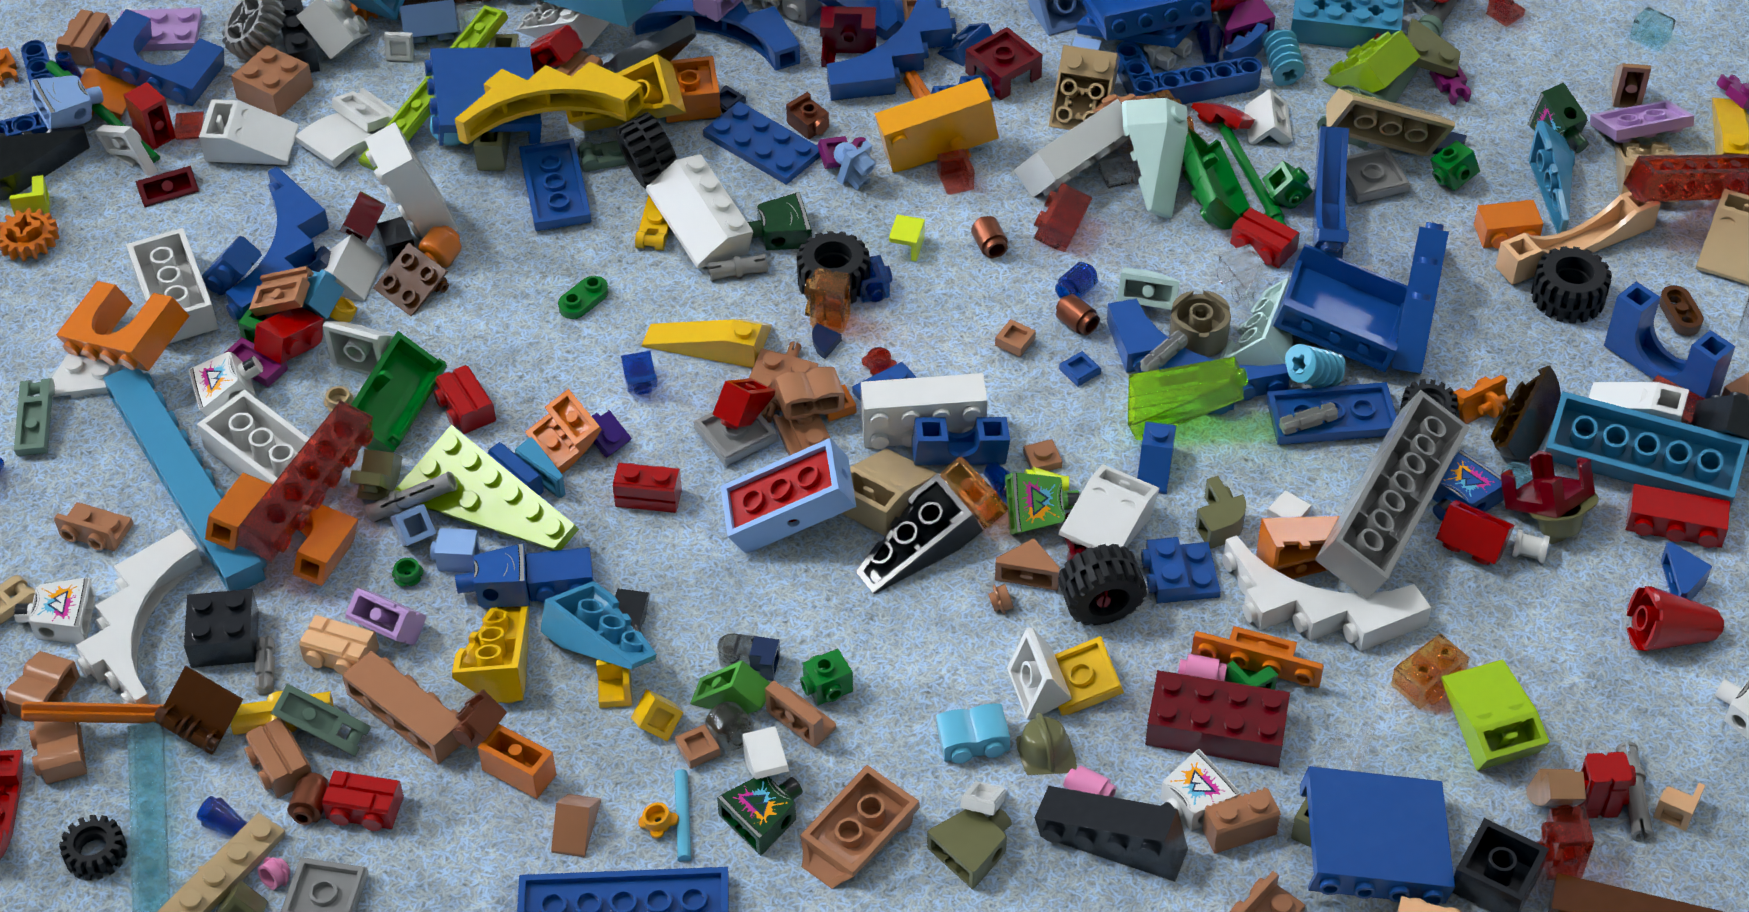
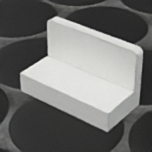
M1271 89L1267 90L1245 106V113L1255 119L1251 128L1247 129L1248 142L1255 145L1269 135L1281 145H1287L1292 141L1288 103Z

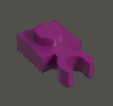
M1459 65L1454 78L1433 71L1429 72L1440 93L1449 92L1448 100L1452 105H1456L1458 95L1462 96L1465 102H1469L1471 90L1466 86L1468 79Z
M1721 74L1716 82L1717 86L1725 90V94L1742 109H1749V83L1742 84L1740 79L1733 74L1729 78Z
M846 136L819 140L817 146L825 169L841 167V164L834 158V151L838 144L848 142ZM855 138L851 144L858 149L866 141V138Z

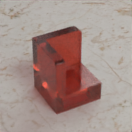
M1489 0L1486 14L1505 27H1508L1524 16L1525 9L1513 0Z
M964 148L937 154V174L948 195L974 189L975 171Z

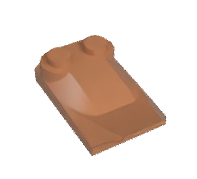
M866 765L800 835L803 849L801 867L831 889L853 878L897 832L904 831L910 827L913 822V815L920 808L919 800Z

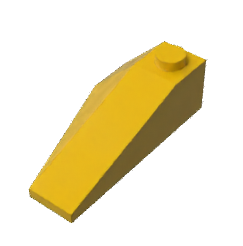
M1712 97L1717 175L1749 178V114L1746 109H1742L1732 99Z
M747 319L650 324L641 345L645 348L753 368L761 348H764L772 324Z
M530 606L491 607L482 618L483 625L478 632L473 631L469 635V644L465 649L460 648L455 654L452 678L476 694L484 689L497 703L508 704L515 701H523L527 679Z

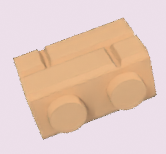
M315 615L308 626V630L305 631L300 639L299 647L303 660L308 665L314 668H321L322 666L332 668L342 675L370 651L376 654L379 644L375 631Z

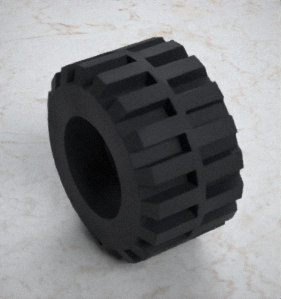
M649 112L616 127V137L621 152L633 175L645 189L667 167L677 160L675 151L665 131L657 119Z
M827 231V234L818 233L815 234V238L809 237L806 240V244H801L799 252H797V279L801 294H805L806 299L809 301L815 299L816 305L821 306L824 302L827 303V307L832 308L834 303H839V307L846 306V301H850L851 304L857 302V296L862 298L865 295V290H868L870 286V257L868 248H865V243L862 240L857 241L856 236L852 234L848 236L846 232L841 231L839 233Z
M1563 246L1560 250L1554 248L1549 251V254L1545 253L1537 264L1531 289L1533 303H1537L1539 311L1545 309L1547 317L1557 316L1556 321L1563 322V319H1569V323L1576 324V320L1580 319L1581 323L1588 322L1589 316L1594 319L1598 316V312L1601 313L1604 309L1612 281V273L1608 270L1609 265L1607 262H1602V257L1598 254L1593 255L1592 251L1588 249L1581 250L1580 247L1575 246L1573 248Z
M1106 544L1098 545V547L1085 549L1086 551L1074 555V558L1068 560L1064 564L1065 567L1060 570L1058 583L1070 615L1076 622H1081L1083 625L1109 624L1126 618L1125 616L1136 611V607L1141 606L1144 602L1143 598L1147 595V586L1135 555L1125 546L1119 547L1118 544L1106 546ZM1109 590L1110 604L1107 607H1103V604L1102 607H1099L1095 597Z

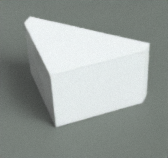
M776 726L743 734L745 764L755 779L789 772Z

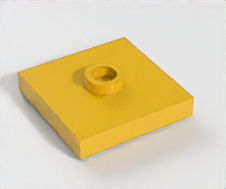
M1101 636L1055 654L1072 697L1068 702L1058 706L1062 716L1073 714L1124 693Z

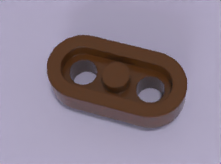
M1677 285L1665 287L1661 292L1659 305L1672 328L1677 333L1686 336L1697 334L1701 329L1704 317L1689 291Z

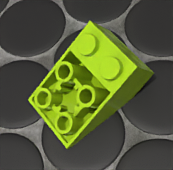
M1402 30L1390 34L1388 31L1376 40L1372 38L1361 47L1357 45L1346 53L1348 58L1344 62L1340 60L1328 69L1330 74L1322 81L1337 87L1351 85L1374 93L1386 88L1421 56Z
M1504 659L1441 677L1477 771L1538 754L1550 743L1537 709Z

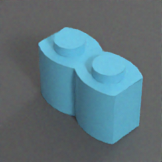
M984 704L970 710L955 709L936 715L937 732L944 762L953 761L954 763L961 764L969 761L972 757L984 755L989 758H995L1010 750V735L1002 704Z

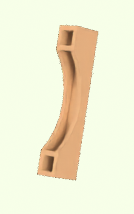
M1640 186L1620 194L1597 215L1570 230L1547 236L1523 233L1502 241L1495 267L1511 285L1534 277L1541 257L1545 253L1549 254V251L1554 248L1560 250L1563 246L1568 248L1575 246L1580 247L1581 250L1588 249L1593 253L1653 229L1661 203L1644 186Z

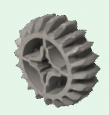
M238 0V3L232 6L233 9L231 13L227 14L228 19L223 24L225 29L222 31L224 36L222 42L230 53L240 59L248 60L254 57L266 45L275 44L274 40L280 35V28L284 26L282 21L286 16L283 13L285 7L280 0Z

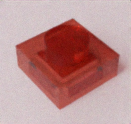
M204 111L176 113L174 130L176 140L199 138L205 120Z

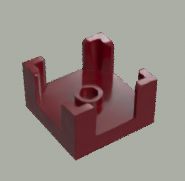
M822 6L820 37H822L821 67H827V64L834 63L836 53L865 54L877 47L876 7Z
M1006 27L966 49L965 73L969 76L976 75L978 67L992 79L994 96L1002 100L1011 95L1012 79L1029 70L1031 83L1042 77L1043 54L1010 28Z
M1538 451L1530 456L1533 479L1517 489L1513 470L1508 469L1500 474L1505 509L1553 518L1560 517L1595 494L1591 459L1581 457L1576 459L1578 480L1555 476L1553 458L1550 452Z

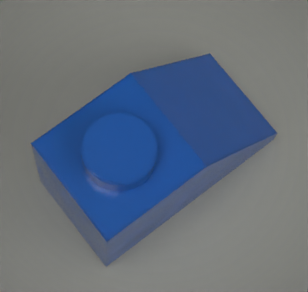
M1146 421L1137 479L1159 487L1158 493L1167 494L1176 425Z

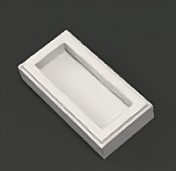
M975 781L962 795L960 808L993 816L1004 803L1007 790L1003 787Z

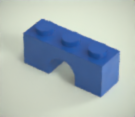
M946 417L915 418L911 440L914 465L1006 464L1010 445L1007 417H976L974 427L964 433L948 431Z

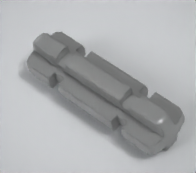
M1175 331L1171 334L1169 339H1165L1150 352L1151 354L1146 355L1140 361L1141 370L1145 371L1148 375L1157 371L1159 367L1176 355L1177 351H1180L1187 345L1186 340L1188 338L1186 334H1183L1181 331Z
M1332 402L1321 405V409L1318 406L1294 413V417L1292 414L1281 417L1279 427L1283 434L1288 435L1297 432V428L1301 431L1323 424V420L1326 423L1336 420L1338 418V409Z
M270 636L259 637L256 641L255 675L257 676L255 678V689L259 695L271 694L274 691L275 657L273 654L275 653L274 639Z

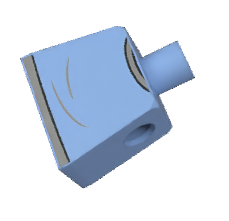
M74 75L31 80L32 102L48 130L75 127L89 122L92 119V105L104 101L103 93L99 86L85 89L80 79Z

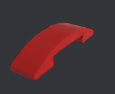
M22 749L0 750V860L10 844L14 831L23 779L24 753Z

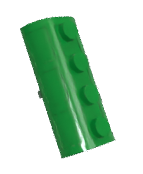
M1188 126L1182 166H1185L1186 170L1182 173L1188 183L1194 187L1191 194L1203 207L1199 210L1203 219L1208 224L1213 223L1222 230L1232 229L1234 223L1250 208V205L1221 142L1216 139L1209 145Z
M397 331L341 420L342 428L351 438L368 450L394 453L436 386L435 379L446 370V362L440 358L437 360L408 337Z

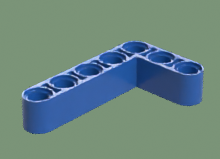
M31 40L23 44L21 53L30 87L31 80L55 77L45 68L50 59L44 42ZM38 111L0 121V133H5L6 136L21 135L22 131H31L32 134L46 133L48 131Z
M1124 41L1116 47V53L1120 57L1117 74L1127 95L1148 96L1149 99L1168 98L1183 105L1252 92L1260 86L1262 62L1255 57H1242L1153 74L1141 47L1137 43Z

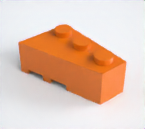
M1340 516L1261 518L1256 556L1269 567L1291 579L1327 571L1315 558Z

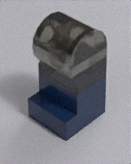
M735 633L724 635L719 639L717 645L718 660L722 668L743 660L755 671H759L760 675L766 680H774L780 658L779 639Z

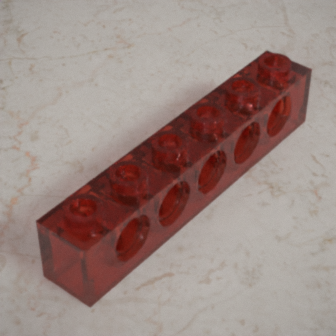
M1749 154L1638 156L1623 184L1632 193V196L1640 202L1720 200L1724 188L1749 195Z
M340 400L239 525L238 545L271 562L279 552L284 553L289 547L295 531H301L306 525L310 512L313 509H319L322 505L328 489H334L337 486L343 470L346 467H352L361 447H367L374 436V431L371 430L373 416Z

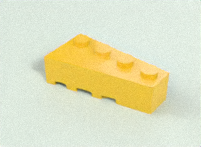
M658 54L617 73L642 85L645 107L630 120L646 112H649L656 119L686 113L673 64ZM566 111L569 124L582 131H594L626 123V121L609 115L586 111Z

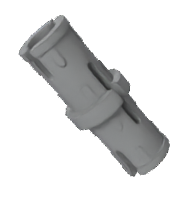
M762 254L744 258L733 256L731 260L708 262L710 281L729 277L741 279L743 275L768 272L767 260H765L766 255Z

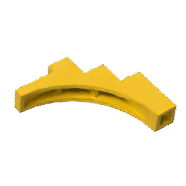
M590 61L572 77L547 65L528 80L501 69L484 83L485 94L457 116L455 124L459 141L468 145L483 133L503 123L524 116L554 111H586L609 115L628 122L645 107L641 84Z

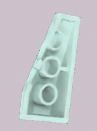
M1168 98L1126 100L1122 102L1123 129L1125 136H1130L1134 151L1130 153L1132 160L1138 162L1142 175L1138 181L1147 211L1163 218H1172L1188 134L1187 106Z
M1289 277L1264 291L1250 311L1253 316L1237 329L1238 332L1242 333L1236 344L1233 340L1228 341L1219 361L1257 366L1286 364L1285 356L1286 352L1292 347V334L1273 325L1290 280Z

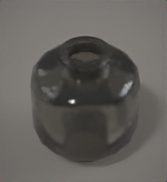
M726 701L716 705L708 713L705 721L706 728L718 746L726 751H735L743 748V734L754 731V722L751 716L735 702Z

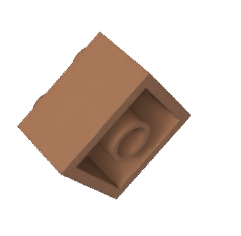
M268 45L231 75L238 100L279 117L314 87L309 64Z

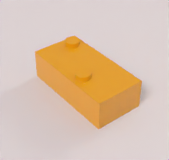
M981 77L874 113L883 149L893 173L908 170L999 139L991 98Z

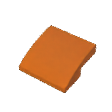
M86 68L80 79L85 89L97 86L101 88L104 98L101 104L119 120H121L127 109L124 94L138 87L112 75L102 73L95 68Z
M569 388L545 406L548 412L545 417L525 431L529 438L532 437L539 444L561 474L568 470L588 450L602 430Z

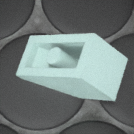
M1124 267L1120 275L1117 301L1137 298L1140 305L1172 310L1173 302L1178 297L1180 280L1154 271Z

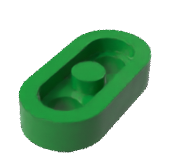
M589 276L581 280L559 298L558 307L560 314L567 319H578L584 316L608 296L607 281L600 276Z

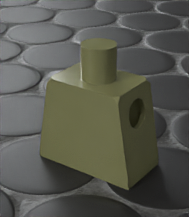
M965 809L927 831V849L973 890L1006 853L1007 836L1004 831L1012 825L1011 819L1002 809H998L993 816L986 817L983 813Z

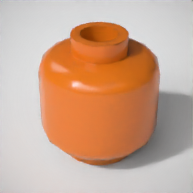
M446 225L432 227L418 246L419 251L443 268H447L452 264L462 248L459 234Z

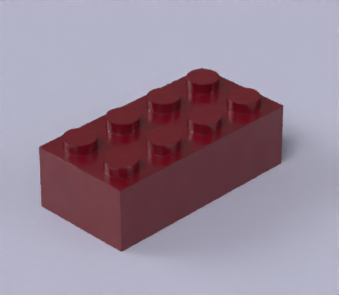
M1157 670L1147 723L1145 745L1194 753L1200 749L1206 756L1279 768L1290 692Z

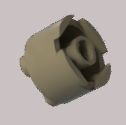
M1203 290V294H1193L1194 291L1181 294L1173 302L1169 336L1175 331H1181L1188 338L1185 348L1206 357L1218 354L1228 343L1231 321L1228 302L1222 296L1211 291Z

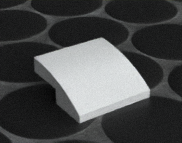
M335 113L315 121L300 131L295 137L298 144L336 168L352 153L356 156L363 153L368 148L365 138L372 134L370 132L367 133L340 113Z

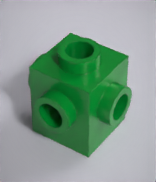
M1457 140L1430 159L1434 170L1432 175L1436 182L1440 185H1446L1453 191L1480 173L1474 151Z
M1283 160L1262 178L1269 191V196L1279 206L1283 204L1290 209L1296 208L1313 193L1308 183L1310 180L1308 174L1301 167L1294 168Z
M838 648L822 655H815L809 660L802 662L803 677H800L802 689L807 696L811 695L817 706L826 702L836 701L843 695L853 692V672Z

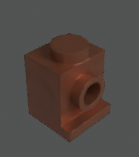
M808 92L786 104L787 123L808 140L816 135L823 134L829 128V112L813 101L811 94Z
M484 689L465 702V706L455 717L459 722L451 730L455 739L459 743L466 745L469 749L486 740L507 713Z

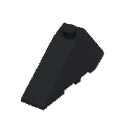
M688 16L616 54L609 62L604 63L602 67L618 73L656 54L670 62L696 37L694 18Z
M84 127L49 129L46 133L32 134L31 131H22L21 135L6 136L5 133H0V200H6L11 195L19 194L32 185V177L40 175L45 177L89 149L90 145Z
M938 473L912 493L907 500L908 506L899 518L896 516L891 522L892 528L882 541L876 543L857 569L856 573L873 594L955 553L983 531L973 513Z

